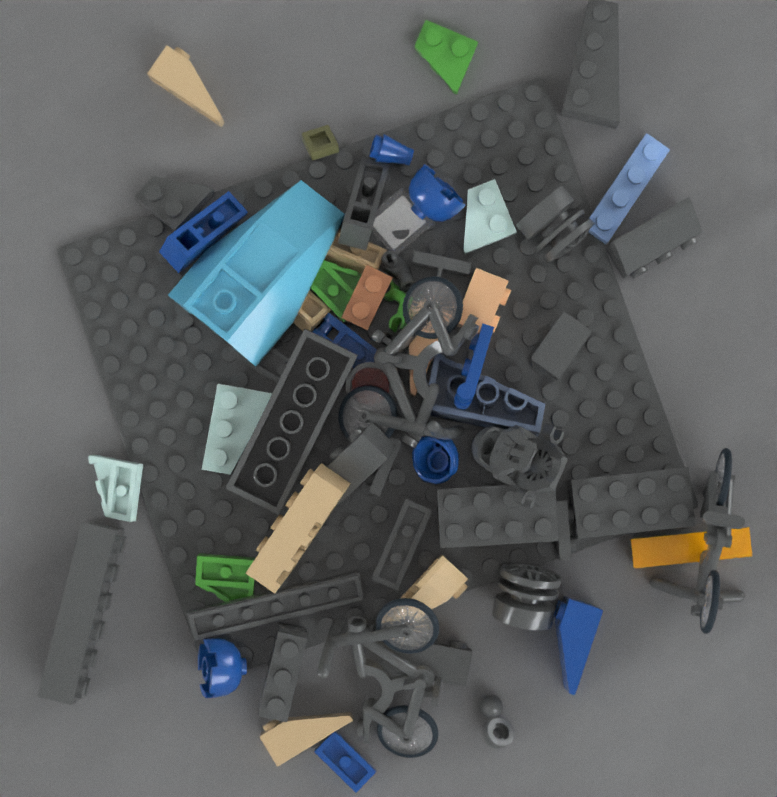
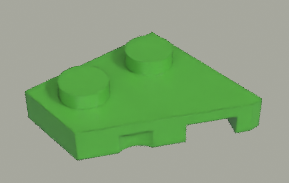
M425 20L416 41L415 50L423 59H426L433 71L450 87L449 89L454 94H457L478 46V41Z
M324 260L310 289L344 322L345 320L341 317L362 274Z

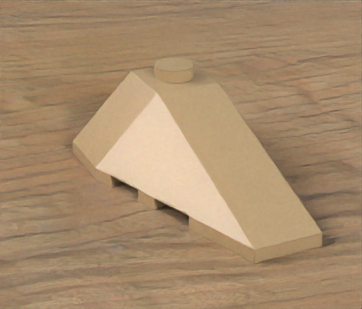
M441 554L401 598L418 600L433 609L448 601L452 596L457 599L467 589L468 586L465 582L468 578ZM397 606L390 609L383 616L382 622L404 618L407 614L417 618L424 614V612L413 606Z

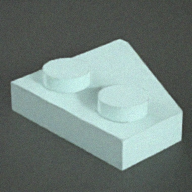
M495 179L468 189L464 254L517 233Z
M89 455V464H94L98 481H95V484L102 498L101 505L105 517L127 522L136 521L143 464L101 455Z

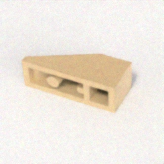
M166 45L147 73L150 80L222 127L225 122L191 61H189L190 55L179 47L173 50Z
M351 712L288 717L287 722L272 719L262 726L264 731L259 737L278 767L352 722L354 717Z

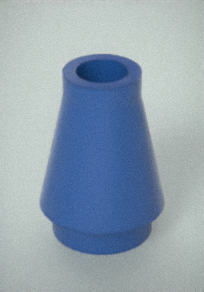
M385 134L382 136L375 135L369 157L374 158L375 162L405 164L409 166L414 149L399 143Z

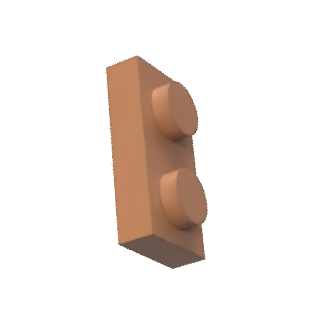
M366 265L341 318L368 330L393 277Z

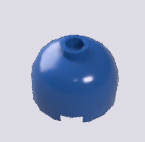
M424 164L416 172L409 185V197L414 204L411 210L422 220L425 217L437 222L449 220L466 205L459 194L447 182L445 183L439 177L435 178L436 172Z
M219 638L203 639L204 644L199 645L198 670H202L205 684H199L202 695L205 698L226 696L237 689L242 675H246V658H241L239 650L230 641Z

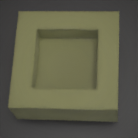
M329 125L301 133L302 141L312 161L339 152L338 143Z

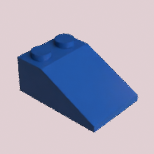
M564 596L563 600H557L555 605V628L564 688L569 694L575 696L603 610L597 606Z

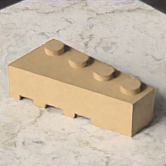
M322 463L315 471L312 469L308 470L300 482L304 486L300 493L295 491L285 505L289 510L285 516L280 514L271 526L274 532L270 538L265 536L256 549L259 554L246 572L247 575L273 593L277 592L290 575L351 484Z

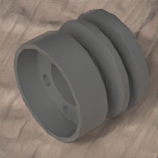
M563 186L542 200L516 224L528 240L541 234L543 240L536 247L538 252L548 245L552 247V250L543 257L547 263L570 252L585 239L588 231L595 224L590 218L580 226L576 223L585 212L583 209L572 215L567 212L575 200Z
M523 563L503 564L500 570V575L503 578L499 579L498 586L505 592L496 594L492 616L504 624L528 630L551 629L556 607L549 601L558 598L559 591L556 588L560 587L562 577L551 570L537 565Z

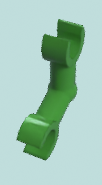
M391 281V289L385 293L383 298L386 301L395 300L400 303L397 314L393 315L389 320V328L396 333L400 323L401 329L407 325L403 316V301L406 293L402 292L399 286ZM411 297V300H410V303H409V311H410L411 305L413 304V297Z

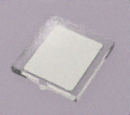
M403 188L398 190L378 208L372 229L377 236L376 240L382 242L389 251L394 252L396 255L433 225L428 217L422 220L411 210L414 204Z

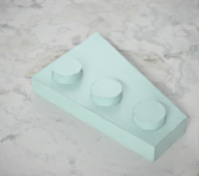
M217 384L202 470L229 475L233 473L272 393Z

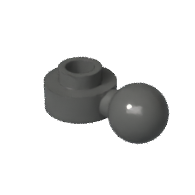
M487 695L480 702L481 713L489 718V722L483 728V737L490 747L501 749L512 742L514 729L508 720L500 717L503 710L501 699L496 695ZM493 731L499 734V739L494 736Z

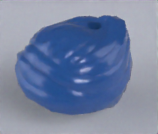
M422 436L416 448H413L412 451L413 466L417 475L424 482L436 485L444 483L452 475L456 474L458 470L459 453L452 439L442 440L430 436Z

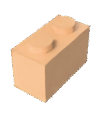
M476 268L463 299V313L457 326L462 328L468 316L472 314L478 317L475 323L479 326L477 333L480 332L482 324L493 326L494 333L500 316L495 315L499 304L505 306L511 292L510 289L506 288L508 280Z

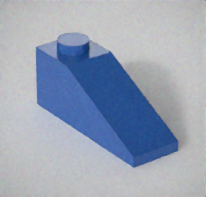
M228 191L167 236L159 253L179 273L214 245L245 217L248 211Z

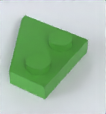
M199 553L197 555L195 585L207 592H213L217 598L224 602L252 596L255 592V580L247 575L246 572L255 558Z

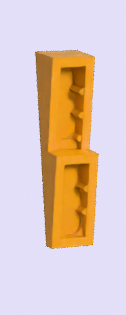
M750 528L731 529V547H723L719 560L752 557ZM707 531L632 538L634 568L700 562L702 551L707 550L708 547L706 541L703 540L704 534Z

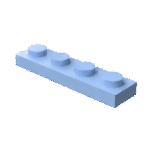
M647 133L643 136L589 218L595 224L588 233L604 244L609 242L670 151L669 148Z

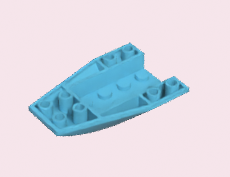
M300 180L208 248L168 296L187 312L192 313L256 367L294 322L338 233L345 214Z

